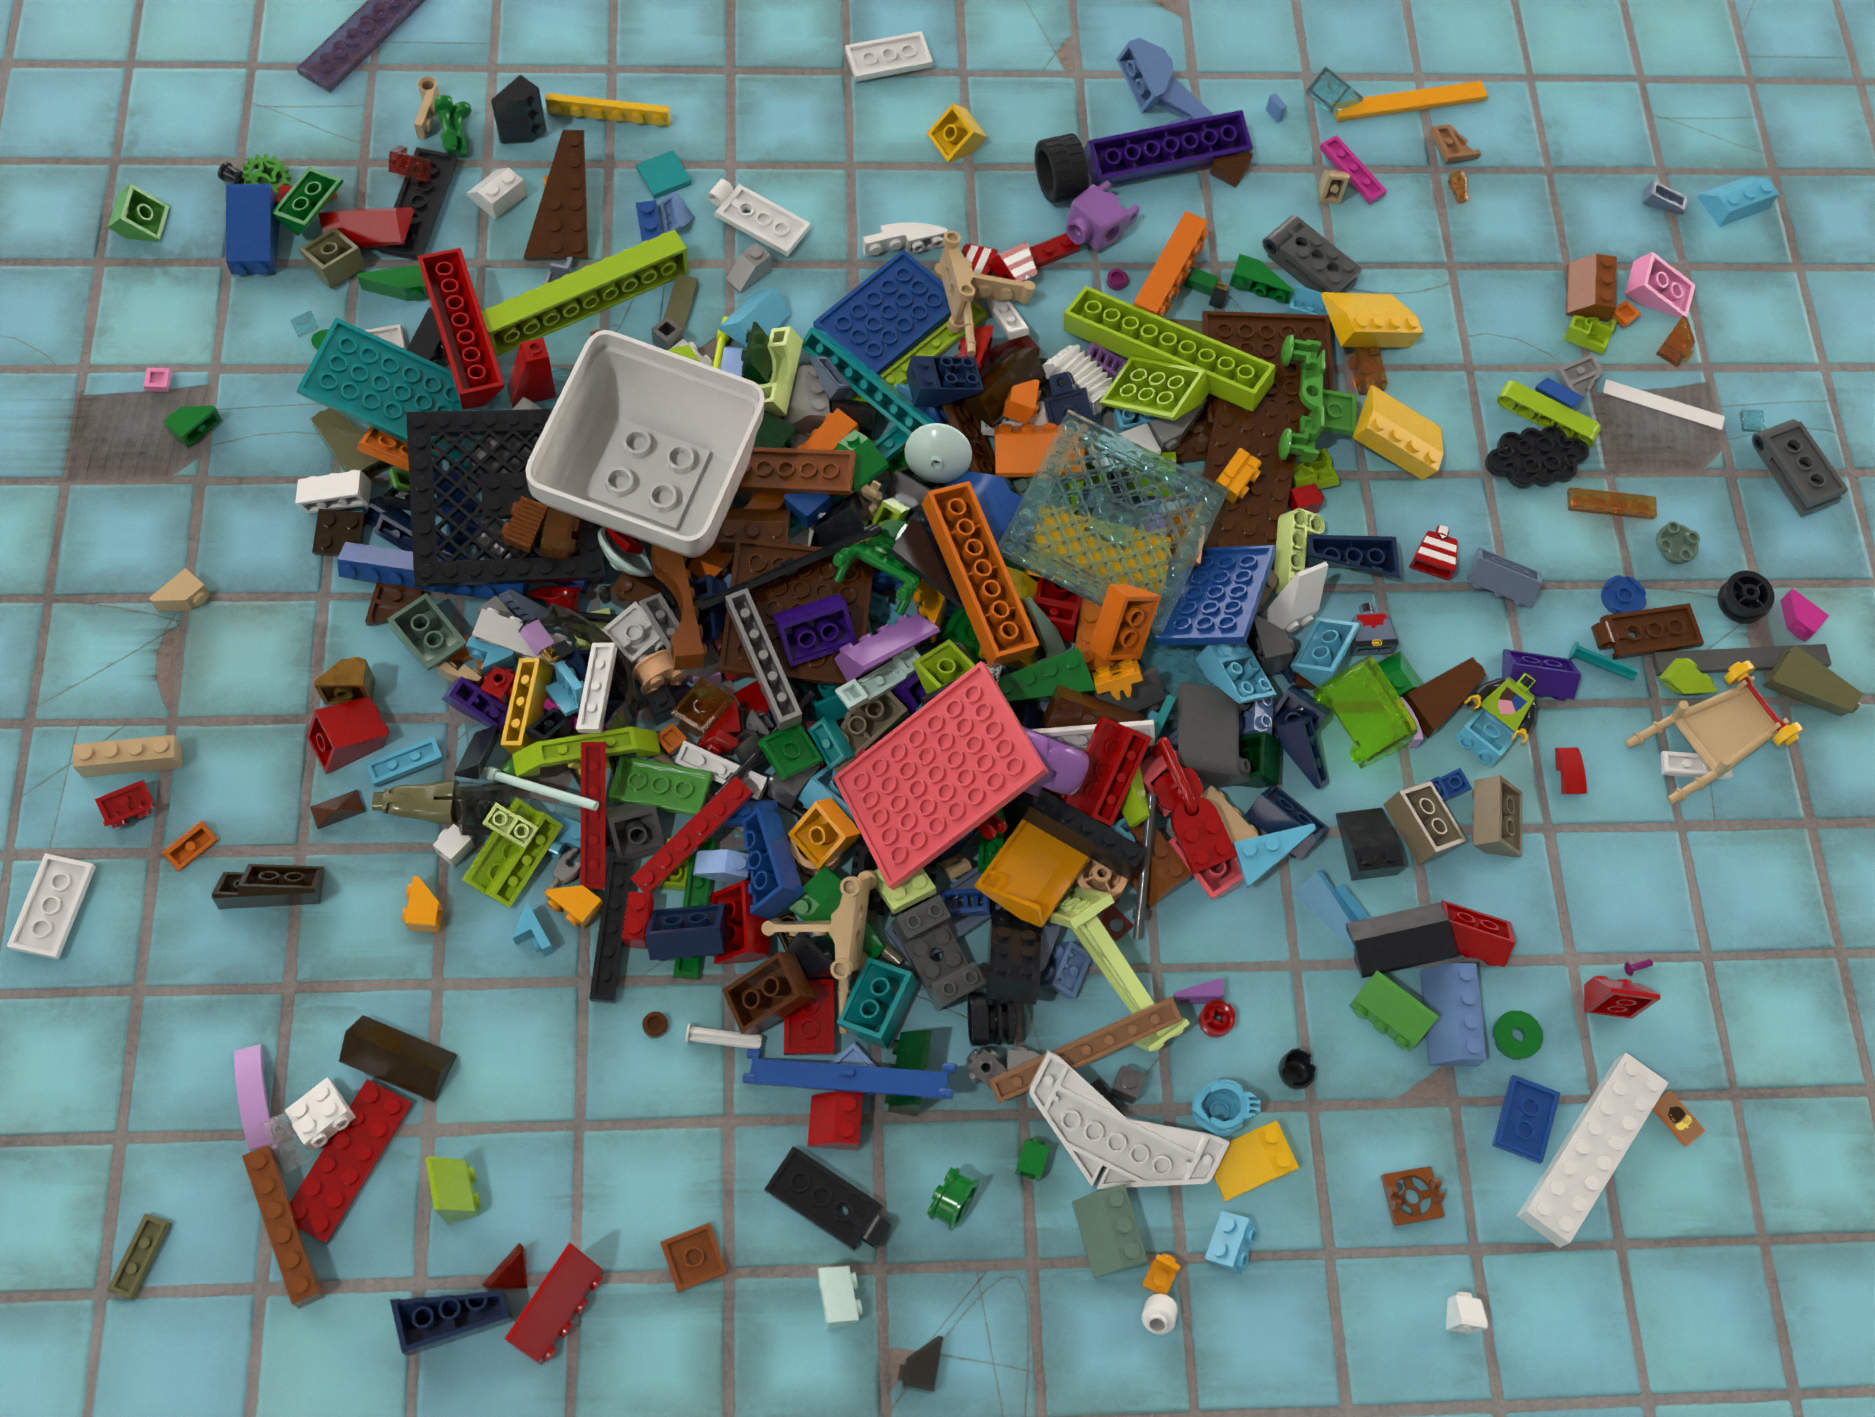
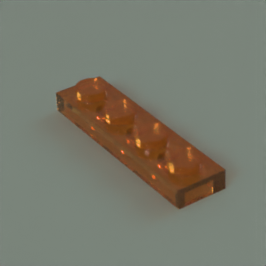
M1570 487L1567 491L1568 510L1653 520L1657 516L1656 496Z

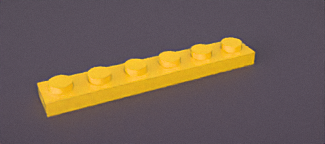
M546 93L545 96L547 113L555 115L560 114L670 127V106Z

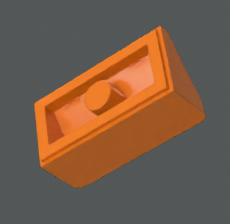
M200 820L161 851V853L179 872L215 843L218 838Z

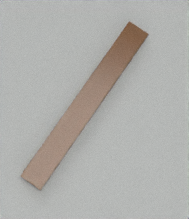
M1170 996L1050 1052L1060 1056L1073 1069H1077L1182 1021V1017L1173 997ZM1045 1054L988 1079L999 1104L1029 1090V1086Z

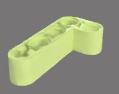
M1301 508L1283 513L1278 519L1277 552L1274 565V573L1279 578L1274 590L1278 595L1298 572L1305 570L1307 535L1321 534L1325 528V523L1321 516Z

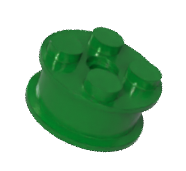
M951 1167L945 1176V1184L943 1186L938 1185L932 1195L934 1201L930 1205L927 1214L929 1219L934 1220L937 1218L949 1225L948 1229L953 1231L970 1206L979 1186V1180L975 1179L972 1181L960 1174L959 1168L954 1169Z

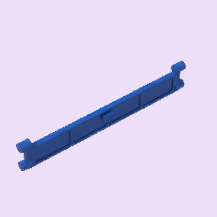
M748 1049L747 1058L752 1059L750 1073H744L742 1078L743 1083L754 1085L953 1099L954 1090L948 1088L950 1073L956 1074L957 1064L943 1063L942 1072L761 1059V1049Z

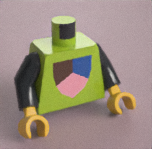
M1524 673L1517 682L1511 677L1506 679L1497 678L1485 682L1473 696L1465 699L1464 704L1470 700L1474 701L1475 706L1471 711L1480 706L1501 722L1516 731L1511 740L1513 742L1516 736H1521L1523 741L1520 746H1522L1527 741V734L1536 720L1537 705L1533 701L1535 696L1528 691L1536 680L1527 673Z

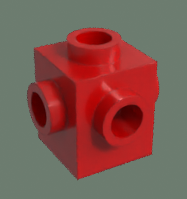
M494 666L492 671L485 675L480 689L506 706L511 698L516 674L506 667L501 669Z

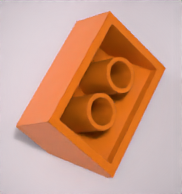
M1109 584L1089 648L1104 660L1140 659L1161 596L1128 584Z

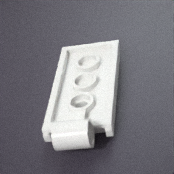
M720 179L707 195L710 202L720 206L714 213L715 217L787 257L811 229V223L740 184L733 190L732 185L728 181ZM748 210L750 213H743V211Z

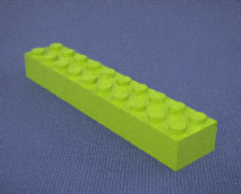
M676 230L662 233L658 237L643 241L632 248L624 249L622 252L611 257H605L597 263L587 265L571 274H565L559 279L547 282L533 290H528L498 305L485 308L481 313L495 357L519 348L521 342L542 338L674 281L677 274L688 275L687 248Z
M1085 286L1064 312V331L1098 344L1126 358L1134 356L1205 370L1211 386L1210 394L1252 412L1274 383L1276 365L1091 287Z

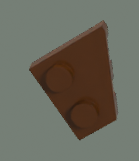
M376 583L365 620L366 625L373 626L388 622L387 619L424 595L423 590Z

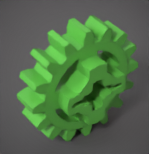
M256 154L255 160L249 158L248 164H244L242 178L245 179L244 184H271L277 198L280 185L290 186L291 175L288 174L289 167H283V160L277 162L276 156L270 159L267 154H264V158Z

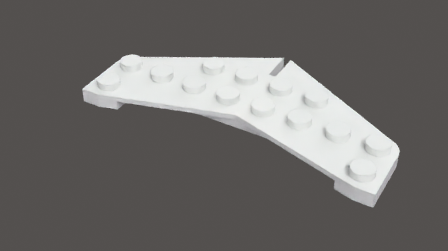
M1048 1050L1029 1086V1094L1091 1186H1093L1102 1166H1105L1095 1186L1096 1189H1108L1125 1184L1126 1188L1208 1183L1213 1178L1230 1144L1228 1140L1215 1134L1126 1118L1060 1056Z

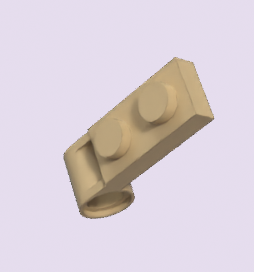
M430 76L423 77L418 81L422 104L415 119L414 127L417 138L426 139L428 132L432 130L433 118L437 116L434 109V100L440 96L437 82Z

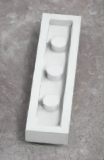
M592 643L576 730L579 733H602L618 648L615 643Z
M683 741L675 763L684 767L713 772V780L721 784L726 782L725 778L731 772L734 773L741 766L688 741ZM749 770L742 777L741 781L754 793L752 798L761 800L769 778Z

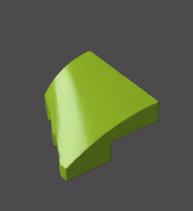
M1573 315L1563 340L1603 355L1617 320L1610 319L1609 323L1600 322L1598 317L1586 318Z
M1326 448L1319 450L1320 455H1318L1314 463L1303 461L1295 465L1292 477L1294 488L1316 483L1318 490L1339 485V477L1332 467V458Z

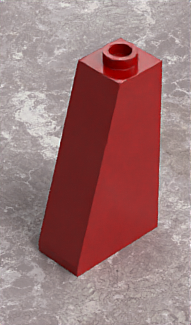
M544 337L521 342L507 385L512 408L523 397L533 403L556 398L550 359Z

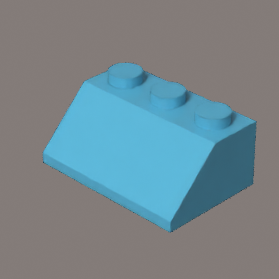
M1748 176L1698 195V198L1718 226L1721 227L1769 209L1778 197L1779 192L1768 178Z
M826 766L809 780L797 799L809 809L815 801L832 798L858 828L849 807L833 779V776L837 773Z

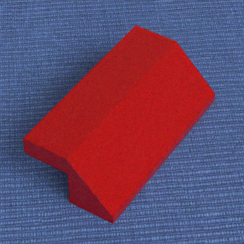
M1100 716L1084 751L1089 758L1088 771L1084 781L1076 793L1064 795L1062 801L1086 815L1112 826L1152 738L1104 716Z

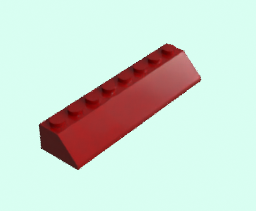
M461 247L417 256L420 274L462 410L485 406L505 388Z

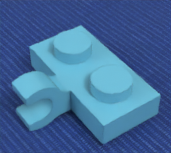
M549 811L547 815L563 825L549 849L550 857L559 860L566 846L577 847L580 850V822Z

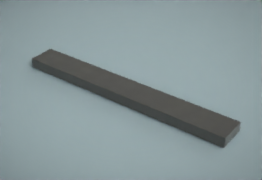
M1826 644L1796 645L1824 666L1829 667L1832 664ZM1794 645L1654 652L1651 657L1656 676H1660L1676 658L1691 659L1697 664V669L1701 673L1729 672L1728 669L1737 662L1743 663L1747 660H1750L1754 665V671L1772 670L1784 651Z

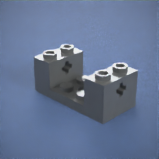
M940 895L898 915L891 922L936 1011L980 989L986 984L976 962L968 963L946 921L951 915ZM930 950H940L942 953L941 961H932L929 956Z

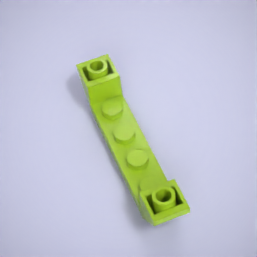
M632 726L602 731V733H588L539 741L512 754L516 777L522 778L540 775V768L581 761V742H606V757L635 752L638 759L660 755V748L656 731Z

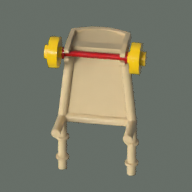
M1750 660L1733 664L1728 669L1729 672L1724 676V679L1730 686L1739 682L1740 684L1737 687L1692 706H1689L1687 701L1682 700L1671 715L1659 722H1652V726L1639 733H1633L1631 738L1625 740V745L1630 749L1637 744L1642 745L1644 740L1656 733L1661 734L1663 729L1675 724L1711 772L1700 778L1695 777L1693 782L1681 789L1676 788L1674 793L1667 796V801L1671 805L1679 800L1684 801L1686 796L1698 789H1705V785L1721 777L1771 738L1777 747L1785 744L1790 746L1800 739L1799 735L1804 731L1800 723L1795 722L1788 725L1789 721L1787 718L1781 721L1753 686L1755 678L1753 675H1749L1755 670V667Z

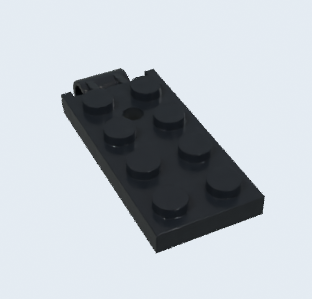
M794 1146L764 1188L766 1193L853 1251L857 1248L856 1244L860 1238L871 1247L878 1249L892 1227L886 1220L876 1215L883 1208L879 1202ZM841 1207H845L848 1210V1214L844 1217L838 1214V1210Z

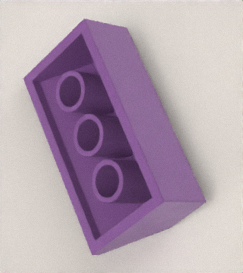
M918 613L911 617L905 614L895 620L897 624L890 626L888 623L877 629L878 634L872 636L871 633H868L858 639L860 643L854 646L852 643L841 647L839 649L841 653L834 659L846 681L849 682L891 661L894 656L901 654L902 651L922 645L940 632V629Z

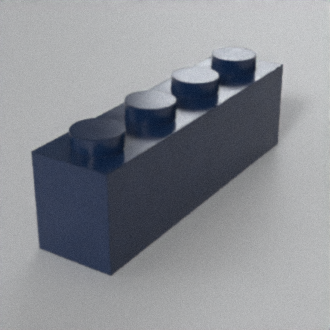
M1307 535L1305 567H1313L1327 562L1328 568H1358L1396 578L1401 576L1397 540L1394 536Z
M503 1291L390 1299L401 1352L406 1356H411L514 1322L508 1297Z

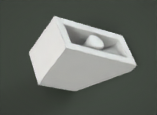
M1457 1292L1456 1295L1449 1297L1447 1301L1446 1330L1472 1335L1487 1329L1488 1322L1481 1299L1472 1298L1473 1294L1467 1292Z

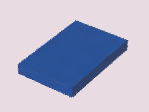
M1512 1075L1508 1083L1492 1146L1538 1164L1543 1163L1560 1092Z

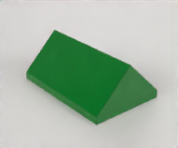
M308 167L271 213L299 236L344 181L341 178Z

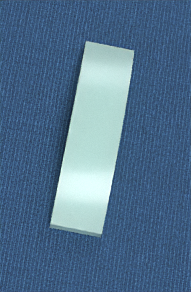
M914 647L907 651H902L901 654L894 656L892 661L861 679L856 680L854 678L835 689V693L848 710L867 704L891 691L915 674L913 661L921 656Z

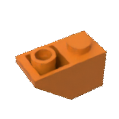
M1034 379L1012 386L1005 400L1004 417L1028 424L1030 418L1036 416L1039 405L1036 403L1041 394V390H1038L1039 380Z

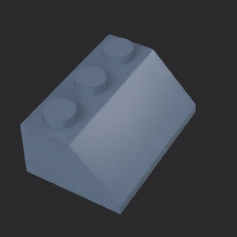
M1478 547L1467 576V581L1476 589L1482 590L1485 588L1490 590L1491 594L1498 598H1503L1504 596L1510 598L1512 603L1520 607L1525 605L1531 607L1542 585V576L1539 571Z

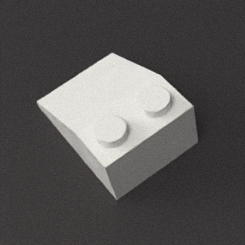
M1327 562L1298 572L1262 614L1263 617L1289 634L1300 626L1304 628L1312 623L1314 620L1313 616L1319 610L1328 570Z

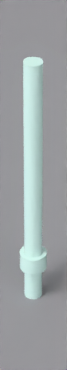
M484 767L480 775L485 777L487 781L494 783L499 781L596 811L599 807L598 801L501 772L500 769L495 767Z

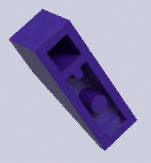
M463 676L455 679L442 697V700L462 714L487 727L499 726V733L503 735L508 708Z

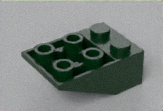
M753 322L752 329L747 330L746 334L747 348H743L741 354V361H743L742 374H744L743 378L754 381L758 385L768 384L773 371L772 358L767 348L769 337L757 322Z

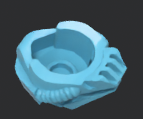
M1217 1079L1197 1092L1192 1101V1114L1195 1121L1202 1128L1220 1137H1226L1238 1132L1246 1121L1260 1114V1099L1251 1092H1244L1242 1086L1237 1082L1228 1079Z

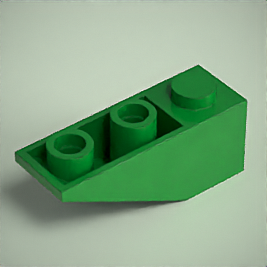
M1239 254L1229 286L1254 293L1258 296L1267 297L1280 303L1289 304L1294 289L1260 260Z

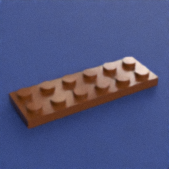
M753 447L748 467L737 491L851 495L857 454L856 451Z

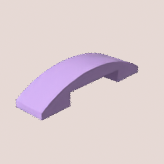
M262 1045L235 1050L234 1066L237 1097L248 1150L259 1149L266 1145H275L273 1120L269 1115L263 1073L265 1065Z

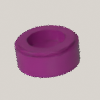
M1113 269L1107 275L1106 284L1112 290H1122L1127 285L1128 276L1123 270Z

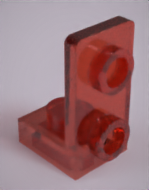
M399 145L389 151L388 172L428 181L431 175V160L407 154V147Z
M1026 335L1008 340L1001 345H995L990 350L988 362L993 365L995 358H1004L1014 349L1031 347L1035 348L1039 357L1040 349Z

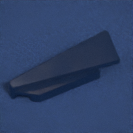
M382 496L370 499L369 505L364 507L363 512L367 515L366 523L375 526L373 533L402 550L413 552L411 516L401 509H395L390 505L383 504ZM436 534L438 547L444 540ZM450 545L442 551L447 557H451L456 552Z

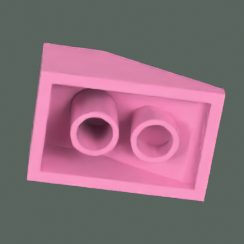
M1651 252L1633 261L1625 294L1639 305L1685 319L1688 316L1695 284L1655 253Z

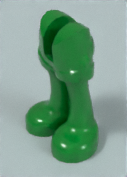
M438 96L434 100V109L440 118L443 129L440 134L443 148L446 153H454V155L463 158L467 154L469 141L468 137L463 133L462 120L470 116L471 105L467 102H458L453 105V100L450 96Z

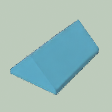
M777 288L757 291L719 326L718 330L747 347L746 334L747 330L752 329L753 322H757L769 337L771 329L779 328L791 316V312Z
M1317 617L1291 663V668L1313 685L1319 687L1334 675L1360 628V624Z

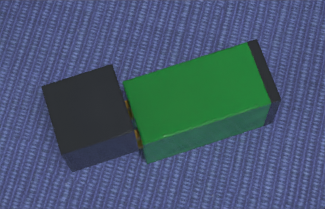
M1192 267L1185 287L1211 296L1209 305L1222 309L1228 294V285L1218 282V276Z

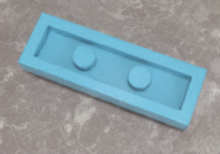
M431 737L367 762L365 765L374 787L441 762L443 757L435 738Z

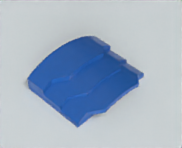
M965 472L954 482L947 483L945 487L970 481L1000 551L1024 498L1011 492L1005 478L986 473Z

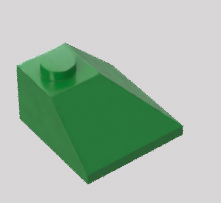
M857 430L849 433L836 446L835 450L856 451L857 459L852 484L854 492H857L889 467L888 462L871 440Z
M1401 651L1363 670V673L1387 708L1393 706L1397 698L1402 697L1404 699L1408 692L1424 684Z

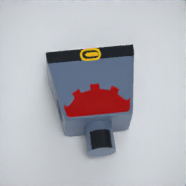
M1371 603L1361 604L1359 606L1360 614H1356L1351 621L1360 624V628L1350 644L1351 657L1393 654L1399 643L1388 615L1385 612L1374 613Z

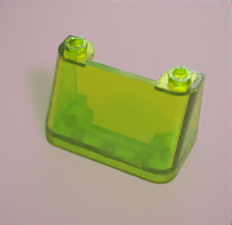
M1372 656L1365 657L1316 687L1313 692L1315 699L1332 708L1353 741L1350 757L1353 762L1359 765L1360 769L1406 748L1417 734L1416 722Z

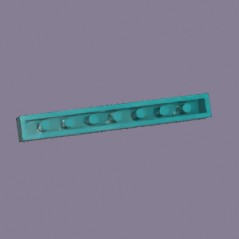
M812 327L809 329L803 339L802 348L813 357L827 356L856 393L907 435L910 436L913 431L923 425L937 423L921 409L914 407L910 400L825 331Z

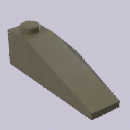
M891 691L847 712L840 729L855 756L835 767L833 770L836 773H839L849 765L862 748L868 750L910 717L908 709Z

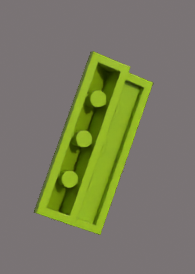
M517 797L514 798L508 810L539 827L526 848L524 849L493 831L461 879L509 909L563 827L561 823L546 813L537 811Z

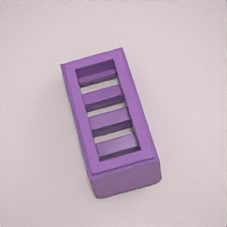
M1093 342L1090 343L1084 356L1091 355L1090 362L1098 360L1097 367L1103 366L1102 373L1108 371L1107 376L1113 377V379L1117 377L1127 362ZM1109 362L1113 363L1111 368L1107 366ZM1117 365L1120 366L1119 372L1115 371Z
M1222 978L1177 991L1173 995L1175 1004H1207L1212 1000H1222L1224 997Z

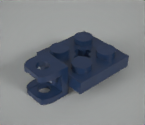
M1069 371L1052 375L1050 377V388L1053 396L1043 399L1049 422L1056 425L1076 423L1082 425L1083 433L1098 430L1087 387L1077 389L1074 377ZM1061 378L1065 381L1064 386H1061L1059 383ZM1068 408H1071L1072 411H1076L1074 420H1070L1069 417H1065V413L1068 412Z

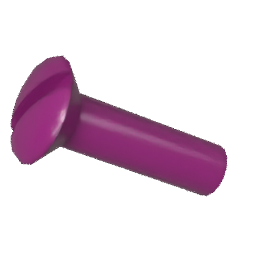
M1651 959L1635 964L1626 962L1624 964V971L1627 975L1632 976L1634 971L1653 966V962Z

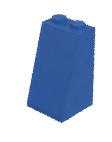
M226 184V263L231 275H266L276 273L280 221L271 213L277 206L271 184Z

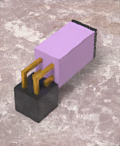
M537 617L524 623L518 630L535 656L542 655L548 665L553 662L565 661L573 653L566 640L555 644Z

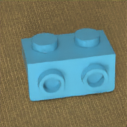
M1296 285L1287 314L1328 315L1321 297L1322 292Z
M562 660L554 664L557 682L547 685L545 688L565 716H569L580 709L584 682L582 680L579 681L572 667L569 668Z
M1221 1210L1205 1260L1209 1263L1229 1268L1235 1274L1241 1275L1243 1268H1246L1249 1261L1248 1253L1251 1244H1254L1257 1238V1226L1250 1218Z

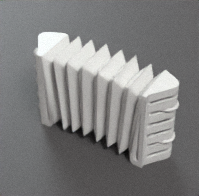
M1079 344L1069 345L1042 365L1046 373L1045 377L1050 379L1052 375L1069 371L1074 377L1077 389L1087 387L1095 416L1107 407L1100 405L1099 401L1110 387L1113 377L1107 378L1108 371L1102 373L1103 366L1097 367L1098 360L1090 362L1091 355L1084 357L1085 351L1079 353ZM1061 378L1059 381L1060 385L1064 386L1065 381Z

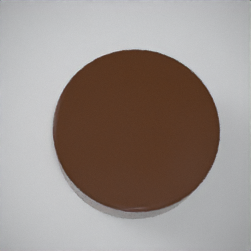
M660 1012L648 1013L642 1022L643 1031L650 1038L662 1037L668 1029L666 1017Z

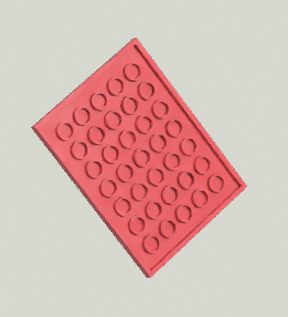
M980 661L833 776V779L849 807L888 888L894 890L1049 771L986 664Z

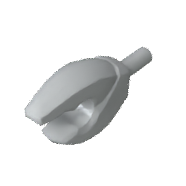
M577 847L569 850L559 858L552 874L555 879L544 891L555 888L559 882L563 885L567 884L580 874V860L573 867L567 865L578 853Z

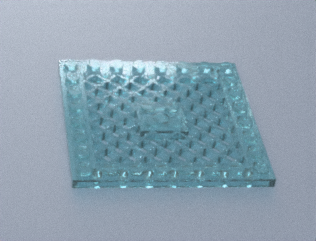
M1068 409L1001 538L998 549L1002 557L1101 607L1108 586L1111 584L1107 580H1111L1112 584H1119L1117 578L1125 576L1128 585L1137 588L1146 586L1147 591L1161 596L1150 632L1161 636L1229 490ZM1087 447L1090 455L1082 456L1079 449ZM1073 451L1075 458L1068 460L1071 452ZM1107 457L1110 465L1102 467L1099 459ZM1093 461L1095 469L1088 470L1085 463ZM1079 465L1081 472L1073 474L1070 466ZM1064 468L1066 476L1059 477ZM1127 468L1130 475L1122 477L1119 469ZM1113 471L1116 479L1108 480L1105 473ZM1099 475L1101 482L1093 484L1090 476ZM1084 478L1087 486L1079 488L1076 480ZM1147 478L1150 485L1143 487L1140 479ZM1133 481L1136 489L1128 491L1125 483ZM1070 482L1072 489L1064 491L1062 483ZM1119 485L1121 493L1114 494L1111 486ZM1055 486L1058 493L1051 494ZM1104 488L1105 492L1103 491L1099 497L1096 490ZM1167 488L1170 496L1163 497L1160 489ZM1153 491L1156 499L1149 501L1146 493ZM1090 492L1093 500L1085 501L1082 494ZM1139 495L1142 503L1134 504L1131 497ZM1076 496L1078 503L1070 505L1067 497ZM1187 498L1190 506L1183 507L1180 500ZM1061 499L1064 507L1056 509L1053 501ZM1173 502L1176 510L1169 511L1166 503ZM1046 503L1049 511L1041 512ZM1159 505L1162 513L1155 515L1152 507ZM1095 506L1092 514L1090 515L1088 507ZM1081 509L1084 517L1076 519L1073 511ZM1141 509H1145L1148 517L1141 518L1144 512ZM1193 512L1188 520L1186 513ZM1067 513L1070 521L1061 523L1058 515ZM1179 515L1182 523L1175 525L1172 517ZM1052 517L1055 525L1046 526L1044 518ZM1165 519L1168 527L1160 528L1158 520ZM1037 521L1040 528L1032 530ZM1151 523L1154 531L1146 532L1143 524ZM1086 524L1084 528L1085 533L1081 532L1079 525ZM1072 527L1075 535L1067 537L1064 529ZM1137 527L1139 534L1132 536ZM1185 529L1180 538L1178 531ZM1058 531L1061 539L1052 541L1050 532ZM1171 533L1174 541L1166 542L1164 534ZM1043 534L1046 542L1037 544L1034 536ZM1093 537L1096 545L1088 547L1085 539ZM1157 537L1160 545L1152 546L1149 538ZM1142 540L1145 548L1137 550L1134 542ZM1078 541L1081 549L1073 551L1070 543ZM1064 545L1067 553L1058 555L1055 547ZM1128 545L1131 552L1123 554L1122 550L1124 551ZM1176 547L1172 556L1170 548ZM1113 548L1116 556L1108 558L1105 549ZM1099 551L1102 560L1093 561L1090 553ZM1163 551L1166 559L1158 560L1155 552ZM1148 554L1151 563L1143 564L1140 556ZM1084 555L1087 563L1079 565L1076 557ZM1134 558L1137 566L1129 568L1126 560ZM1119 562L1122 570L1114 572L1111 564ZM1168 565L1165 573H1163L1161 566ZM1105 566L1108 574L1100 576L1096 567ZM1154 568L1158 577L1149 578L1146 570ZM1140 572L1143 580L1135 582L1132 574ZM1159 583V586L1155 592L1152 584Z

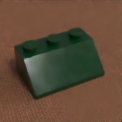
M932 1030L901 1032L900 1039H894L892 1054L897 1055L896 1064H890V1068L926 1071ZM885 1095L884 1104H889L888 1112L918 1117L921 1097Z

